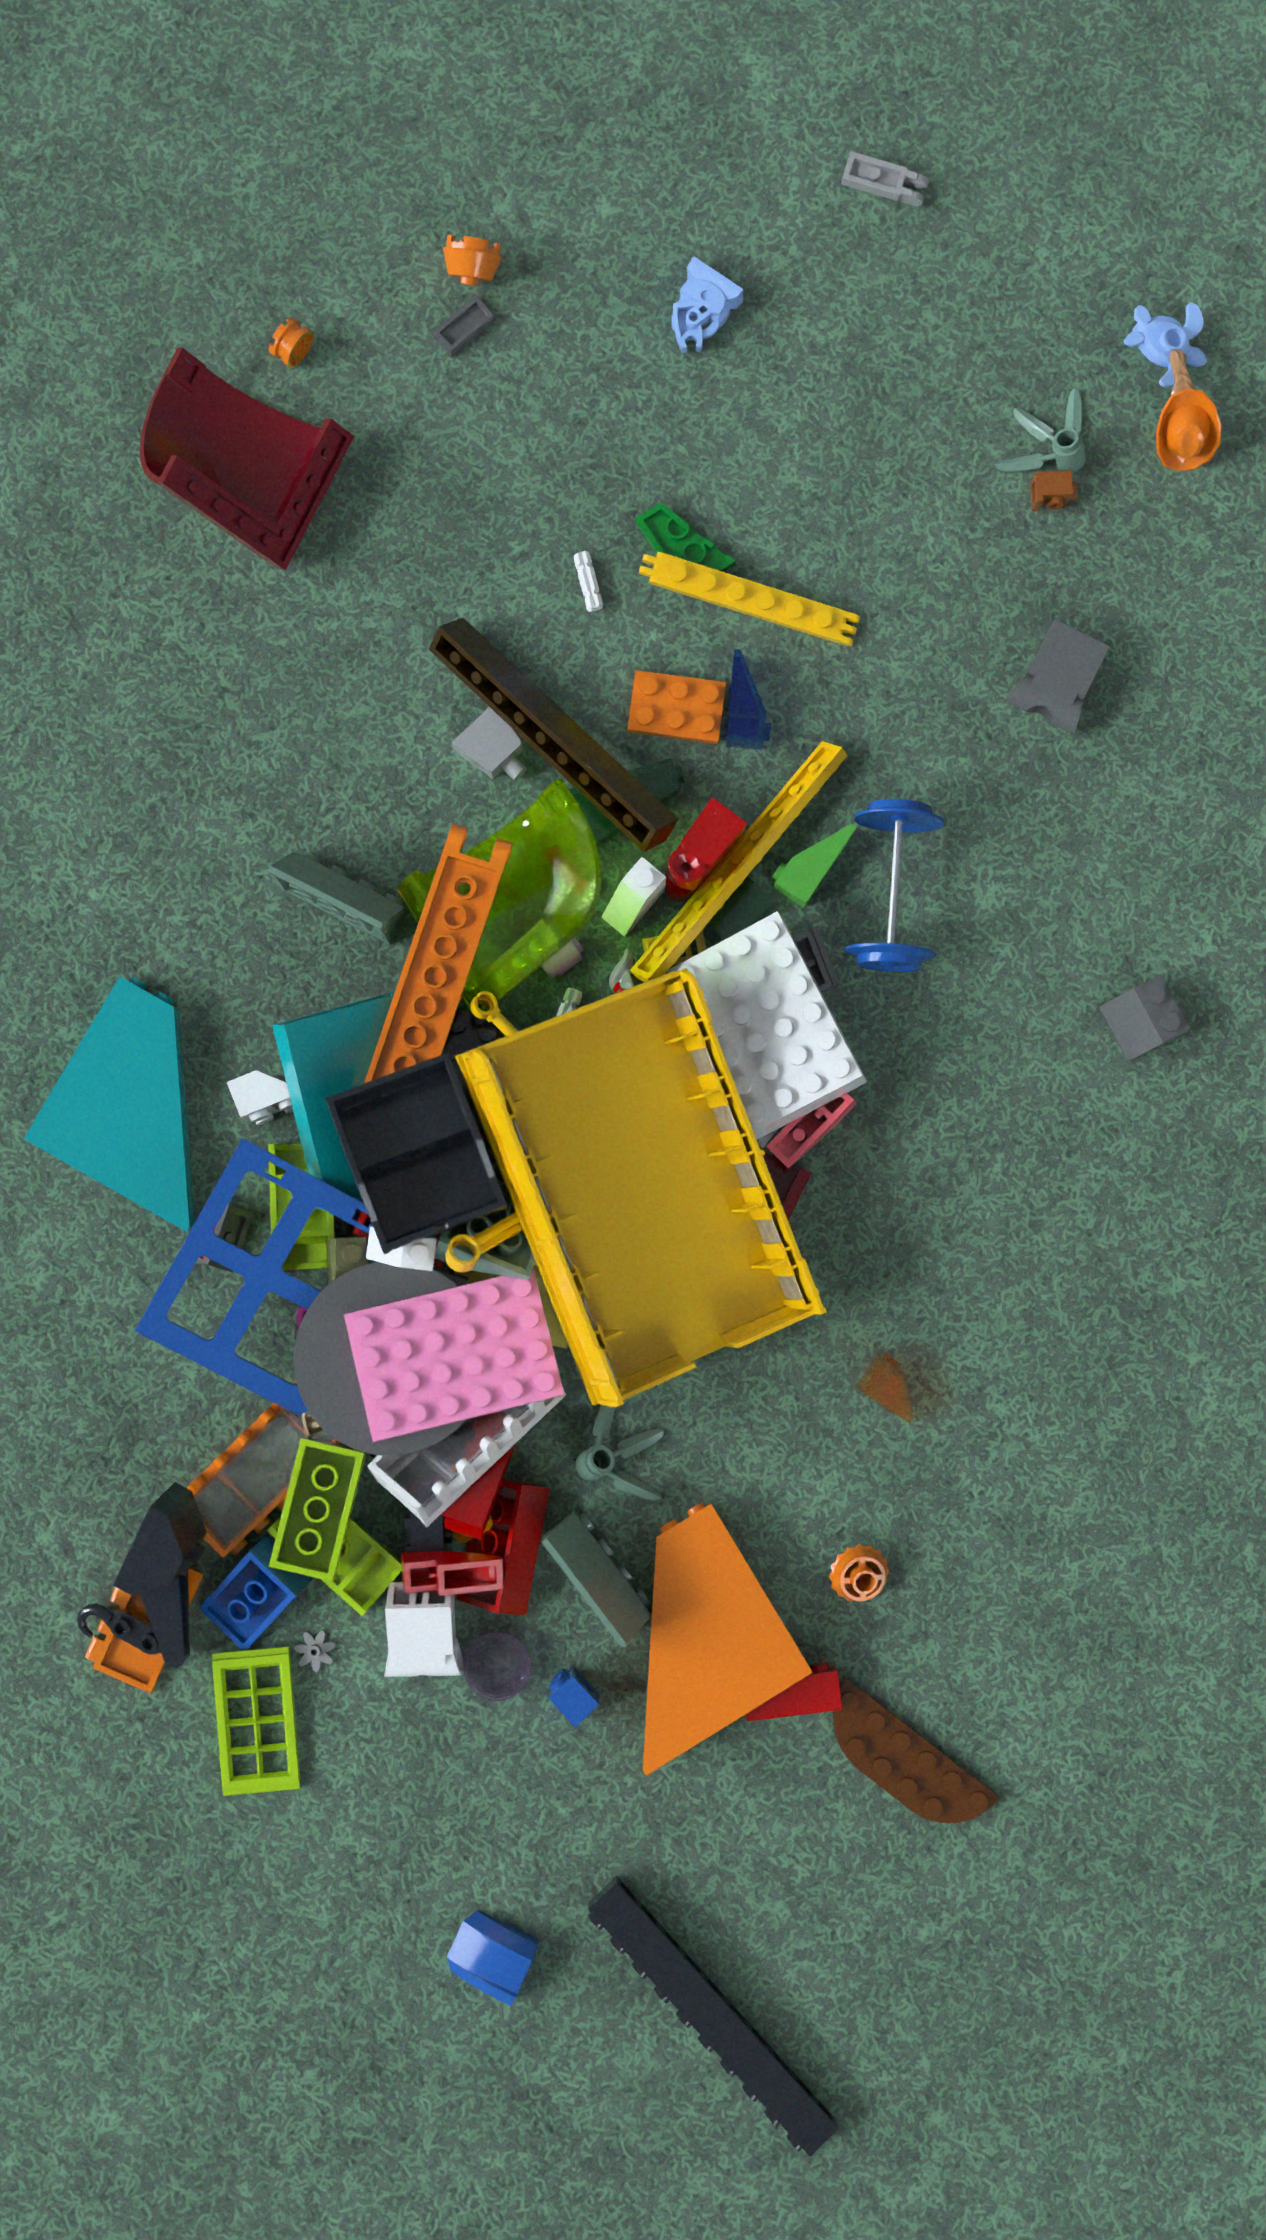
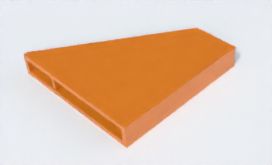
M703 1502L699 1503L687 1511L689 1517L678 1523L676 1519H673L660 1528L662 1534L656 1537L643 1772L646 1776L813 1673L712 1504L705 1506Z

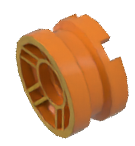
M289 317L286 319L288 324L284 326L281 323L272 337L275 339L274 345L272 343L269 344V352L275 358H282L283 363L289 368H294L299 365L310 351L314 341V332L307 327H301L298 320Z

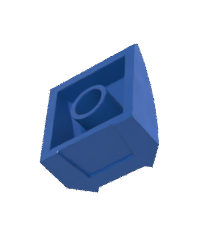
M476 1911L462 1922L448 1953L447 1960L450 1970L457 1976L486 1994L511 2006L533 1960L539 1939L483 1912Z

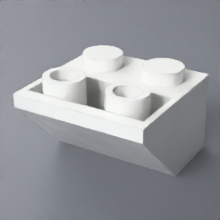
M257 1070L227 1082L240 1117L250 1123L255 1122L256 1125H261L273 1120V1114L282 1110L286 1114L293 1112L286 1082Z

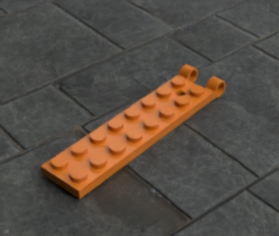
M452 823L364 1084L443 1054L503 872L512 851L513 842L497 838L490 861L487 862L460 853L466 841L468 828ZM466 883L470 886L471 889L468 894H461L458 891L461 884Z

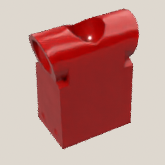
M712 797L668 860L665 872L666 894L676 901L689 900L743 836L747 822Z

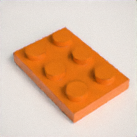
M635 670L627 732L718 744L726 682Z

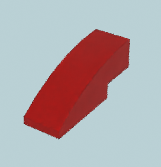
M452 1551L401 1553L402 1582L405 1594L437 1590L438 1595L442 1596L503 1589L501 1556Z

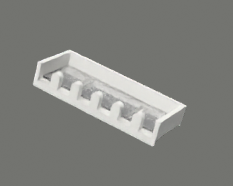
M564 1391L563 1396L467 1419L449 1437L428 1449L399 1456L376 1455L368 1465V1468L377 1483L386 1488L428 1527L566 1396V1393Z

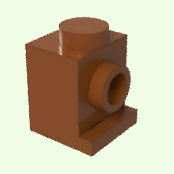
M1072 470L1035 472L1030 482L1032 512H1038L1042 505H1046L1047 509H1060L1068 505L1070 500L1077 499L1078 486L1076 481H1072Z

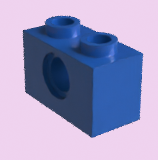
M574 1667L568 1672L563 1668L550 1681L552 1684L549 1686L551 1689L548 1699L575 1728L599 1705L600 1694Z

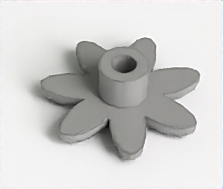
M323 1630L317 1634L315 1640L311 1634L304 1632L303 1637L306 1645L300 1644L294 1647L295 1651L305 1654L300 1659L299 1666L307 1665L311 1661L313 1671L318 1672L320 1660L326 1664H332L333 1659L326 1652L335 1648L336 1644L333 1642L323 1643L325 1639V1632ZM312 1649H315L317 1651V1654H314L312 1652Z

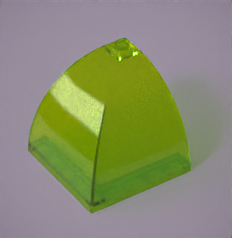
M562 778L553 781L537 797L538 799L515 819L463 853L489 862L497 838L513 842L512 851L503 872L462 995L469 1008L472 999L482 991L492 993L496 997L498 1004L502 1002L580 934L595 912L601 890V866L598 849L586 817ZM437 868L425 874L420 869L411 872L396 887L417 923L422 914ZM463 883L459 886L458 891L461 894H468L471 888L468 884ZM478 1004L480 1010L487 1011L483 1004Z

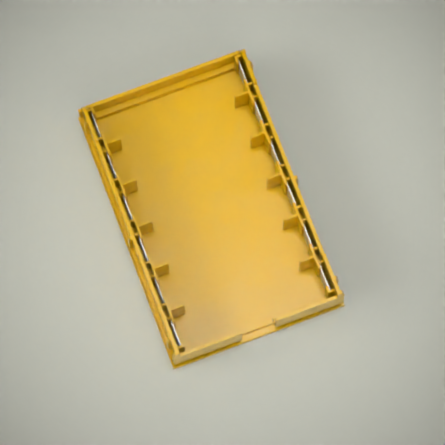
M687 968L677 972L672 971L455 1056L592 1405L621 1406L624 1404L623 1400L696 1368L695 1363H692V1361L725 1346L741 1348L809 1316L827 1313L818 1293L820 1292L814 1284L806 1260L800 1254L763 1158L765 1152L760 1150L711 1023L713 1020L703 996L704 992L701 990L696 978L692 973L688 972Z

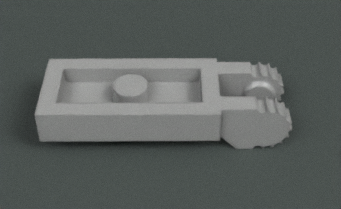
M850 151L841 185L895 201L900 200L903 203L919 207L923 203L924 196L920 192L904 188L903 183L924 190L928 186L929 179L925 175L907 170V167Z

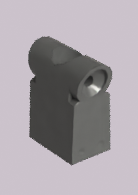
M1054 619L1026 675L1011 691L1005 701L1026 712L1040 713L1051 724L1074 734L1080 718L1083 699L1110 646Z

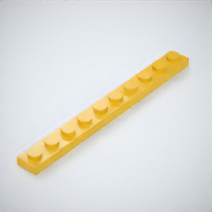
M824 741L817 746L630 969V972L637 979L647 982L665 975L677 959L683 955L687 947L703 931L707 923L723 907L727 899L743 883L748 874L762 860L763 856L782 836L783 832L799 816L804 807L819 792L824 783L848 756L842 747Z

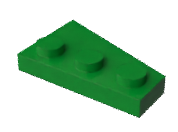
M661 502L635 518L636 525L656 554L657 552H662L722 572L727 571L736 564V560L718 550L714 543L706 537L700 536L689 527L687 522Z

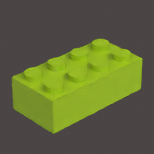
M302 1437L300 1439L269 1567L328 1581H333L336 1578L367 1453L314 1438Z

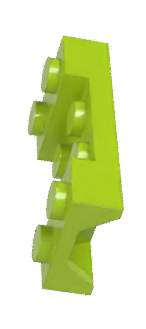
M268 1144L269 1152L308 1172L302 1144ZM269 1162V1174L281 1180L286 1170ZM269 1180L272 1234L292 1198V1193ZM317 1208L312 1211L282 1265L283 1270L327 1268L326 1240L338 1238L336 1236L335 1215Z
M281 1517L267 1530L275 1539ZM351 1517L344 1542L345 1553L340 1558L336 1578L333 1581L321 1580L363 1616L388 1588L389 1582H393L401 1573L402 1561L385 1544L382 1545Z

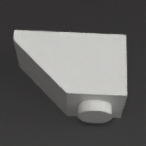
M370 1226L366 1259L402 1268L432 1271L437 1239L435 1235L392 1250L389 1254L384 1255L374 1228Z

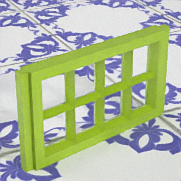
M281 1646L213 1653L212 1667L223 1796L300 1789L301 1780L290 1647ZM279 1666L281 1686L257 1688L256 1668ZM249 1668L251 1689L227 1691L225 1671ZM282 1694L283 1714L259 1717L258 1696ZM252 1698L253 1717L229 1719L228 1699ZM284 1722L286 1743L262 1745L260 1724ZM254 1725L255 1745L231 1748L230 1727ZM286 1750L288 1771L264 1773L262 1752ZM256 1753L258 1774L234 1776L232 1755Z

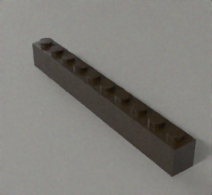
M460 618L439 626L429 650L643 852H646L667 840L679 818L467 620Z

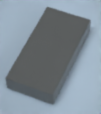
M476 294L435 328L431 335L447 354L453 357L495 322L497 318Z

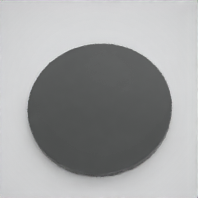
M375 1262L344 1273L326 1286L314 1299L298 1329L294 1348V1372L298 1390L306 1408L315 1421L329 1435L339 1442L364 1453L399 1456L416 1453L440 1443L459 1429L466 1421L462 1420L373 1442L344 1314L458 1287L453 1281L435 1270L426 1271L402 1268L382 1262Z

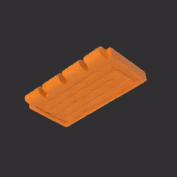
M191 1567L188 1571L189 1608L205 1574ZM115 1587L110 1601L120 1605L118 1610L131 1611L149 1621L140 1594L129 1595ZM101 1619L96 1630L107 1636L103 1639L94 1635L85 1658L95 1662L92 1667L93 1669L151 1694L165 1665L162 1653L150 1655L116 1637Z

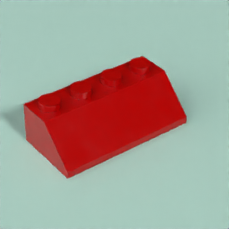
M503 1479L491 1512L493 1521L491 1529L485 1531L482 1540L476 1538L468 1540L465 1551L501 1556L503 1589L457 1594L456 1600L498 1614L526 1615L550 1488L518 1480Z

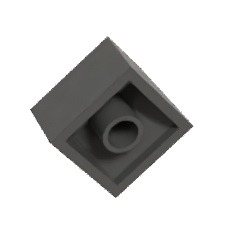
M1161 974L1099 1007L1127 1062L1190 1030L1186 1019Z

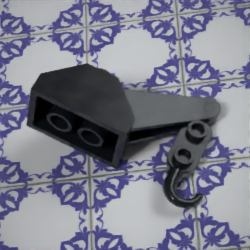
M174 1482L149 1507L113 1586L129 1595L140 1594L149 1621L128 1610L112 1609L97 1603L88 1604L80 1610L77 1618L78 1626L83 1634L88 1637L93 1636V1632L86 1625V1619L88 1616L94 1615L102 1619L116 1637L150 1655L162 1653L165 1663L172 1668L180 1667L190 1656L188 1571L193 1562L197 1563L206 1548L202 1542L207 1534L191 1490Z

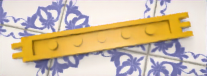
M657 552L656 557L647 554L643 555L642 562L652 565L653 568L640 566L638 573L650 577L649 583L852 647L854 640L843 636V632L851 635L856 634L857 628L846 624V622L859 623L860 616L662 552Z

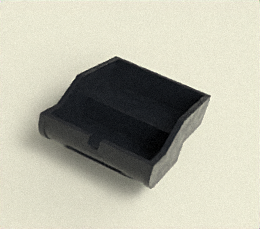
M448 1053L325 1098L384 1255L429 1236L449 1231L458 1225L492 1212L507 1209L482 1138Z

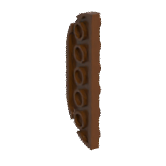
M844 1678L840 1684L842 1710L833 1711V1726L843 1753L858 1770L912 1812L934 1822L959 1823L968 1821L983 1814L999 1799L997 1794L849 1679Z

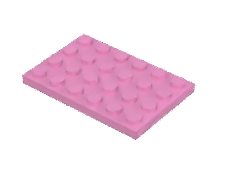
M534 1268L529 1280L500 1276L344 1314L373 1442L564 1395Z

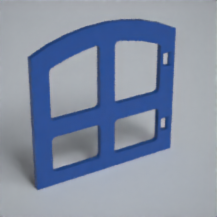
M242 1138L135 1331L302 1416L308 1409L301 1398L297 1384L290 1383L238 1356L235 1353V1349L268 1292H274L307 1310L314 1299L320 1294L321 1290L285 1272L282 1268L312 1211L315 1208H322L369 1233L370 1226H373L372 1222L369 1226H366L352 1218L356 1208L368 1214L364 1203ZM268 1161L286 1170L281 1180L264 1171ZM248 1171H253L292 1193L290 1202L262 1252L258 1255H253L214 1233L218 1221ZM200 1256L212 1259L242 1275L245 1279L243 1286L212 1339H205L167 1318V1312Z

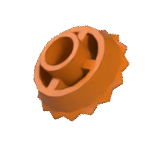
M858 1544L854 1548L847 1547L844 1553L837 1555L836 1562L831 1564L832 1572L829 1578L832 1581L831 1588L837 1591L839 1597H843L847 1601H866L878 1595L886 1584L889 1573L887 1559L882 1556L880 1550H874L871 1545L864 1547Z

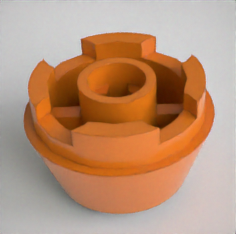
M447 235L446 247H443L448 275L460 278V284L478 286L479 281L492 282L503 258L500 256L501 244L495 243L492 248L489 247V240L464 236L459 242H454L455 236Z

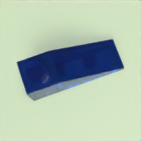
M734 649L725 747L762 750L764 741L770 740L771 723L765 722L766 710L740 649Z

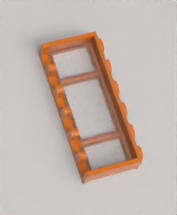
M276 1403L268 1407L248 1429L242 1432L187 1487L193 1493L207 1531L204 1539L222 1558L229 1552L235 1556L248 1543L244 1538L252 1530L258 1534L271 1521L267 1515L275 1507L280 1511L284 1507L300 1439L308 1436L303 1426L302 1416ZM325 1430L314 1433L312 1437L330 1443H341Z

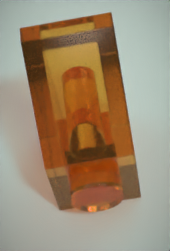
M886 1354L882 1358L874 1356L854 1387L905 1422L911 1423L913 1413L905 1374L898 1370L901 1364Z

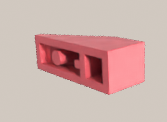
M846 1093L788 1123L766 1147L787 1168H790L831 1131L857 1103Z

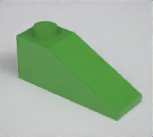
M850 824L793 856L787 865L782 862L772 876L776 880L773 889L804 909L855 833L857 827Z

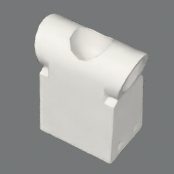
M389 1582L385 1606L388 1657L384 1677L463 1675L464 1661L460 1644L456 1638L454 1594L439 1596L437 1590L405 1594L403 1582Z

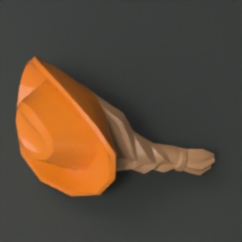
M1172 349L1169 362L1173 370L1174 386L1158 421L1156 452L1164 467L1175 471H1187L1196 469L1211 461L1220 446L1222 425L1213 401L1204 391L1195 389L1189 371L1186 368V354L1181 350Z

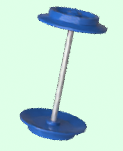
M906 799L875 800L869 803L867 810L856 813L854 821L870 829L894 831L887 943L852 944L846 946L844 952L856 957L857 966L861 968L884 972H914L921 969L923 961L934 959L936 953L919 946L895 943L902 831H933L942 828L945 820L941 816L933 814L932 807L923 802Z

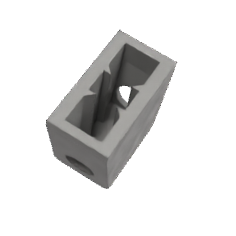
M490 707L452 742L453 750L492 779L504 770L516 781L527 770V767L517 758L524 750L523 743L515 731Z

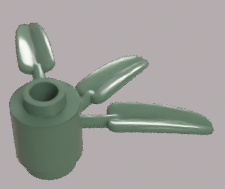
M1074 388L1069 394L1065 428L1058 431L1055 436L1053 435L1054 430L1022 408H1014L1015 418L1031 435L1041 442H1046L1048 439L1052 441L1053 454L1043 456L1041 453L998 461L995 463V467L999 471L1022 472L1040 469L1044 466V461L1055 459L1057 467L1061 471L1072 470V472H1076L1084 466L1087 456L1080 434L1082 431V401L1077 389Z
M600 1405L592 1431L594 1436H598L596 1445L578 1455L575 1462L578 1475L586 1481H596L607 1475L615 1479L613 1482L614 1486L624 1492L645 1500H660L662 1498L661 1493L650 1485L623 1471H618L616 1474L612 1470L615 1465L614 1457L621 1455L623 1459H626L641 1452L660 1440L664 1435V1430L656 1428L618 1442L617 1450L612 1452L608 1447L602 1445L603 1439L609 1437L615 1407Z

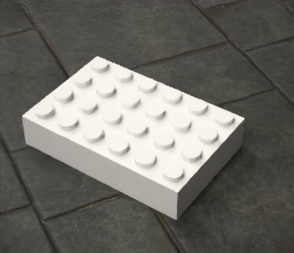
M778 911L667 971L668 973L672 971L677 972L687 968L688 972L692 973L696 978L701 990H703V996L713 1020L711 1022L756 1140L867 1083L799 948Z

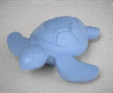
M1189 303L1186 306V321L1183 327L1177 320L1169 316L1150 317L1148 310L1144 306L1140 305L1135 308L1134 319L1138 323L1132 329L1133 332L1125 337L1124 343L1129 347L1138 346L1144 356L1152 363L1168 368L1167 373L1159 380L1160 386L1165 388L1174 386L1173 370L1169 362L1172 349L1184 352L1187 356L1186 364L1190 367L1197 368L1207 363L1204 352L1200 348L1190 346L1189 341L1196 337L1203 327L1202 312L1195 303Z

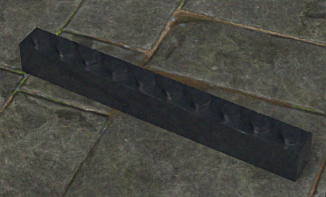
M618 1876L611 1880L589 1901L588 1910L590 1914H588L591 1922L599 1930L603 1928L607 1930L612 1936L610 1942L615 1949L622 1955L626 1952L633 1959L632 1966L643 1979L647 1976L656 1985L654 1991L659 1998L666 2004L670 2001L677 2008L676 2015L687 2028L691 2025L700 2034L698 2040L703 2047L710 2053L714 2050L721 2057L720 2064L731 2077L738 2076L744 2083L742 2088L753 2102L759 2100L765 2106V2115L776 2127L780 2124L788 2132L786 2135L787 2139L797 2151L800 2152L803 2149L811 2157L839 2130L836 2118Z

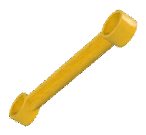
M517 1213L511 1214L473 1237L466 1234L455 1236L450 1241L445 1253L448 1266L457 1272L472 1270L480 1254L523 1230ZM455 1246L468 1247L473 1252L474 1259L461 1261L453 1255L452 1249Z

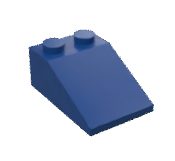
M268 1534L246 1554L199 1607L241 1650H247L313 1579L311 1576L269 1567L275 1541Z

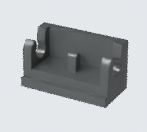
M816 926L793 935L792 937L821 993L836 989L839 981L818 927Z

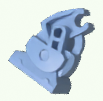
M694 256L687 267L688 280L680 289L681 297L673 305L672 329L682 353H687L686 342L689 340L696 342V352H700L702 350V339L713 336L727 321L730 309H737L743 302V289Z

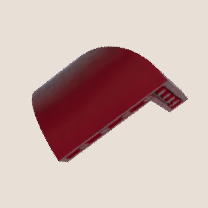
M177 348L157 386L145 417L140 439V462L142 469L150 480L272 566L286 570L354 435L332 418L325 419L321 428L278 412L246 395L206 368L207 366L184 348Z

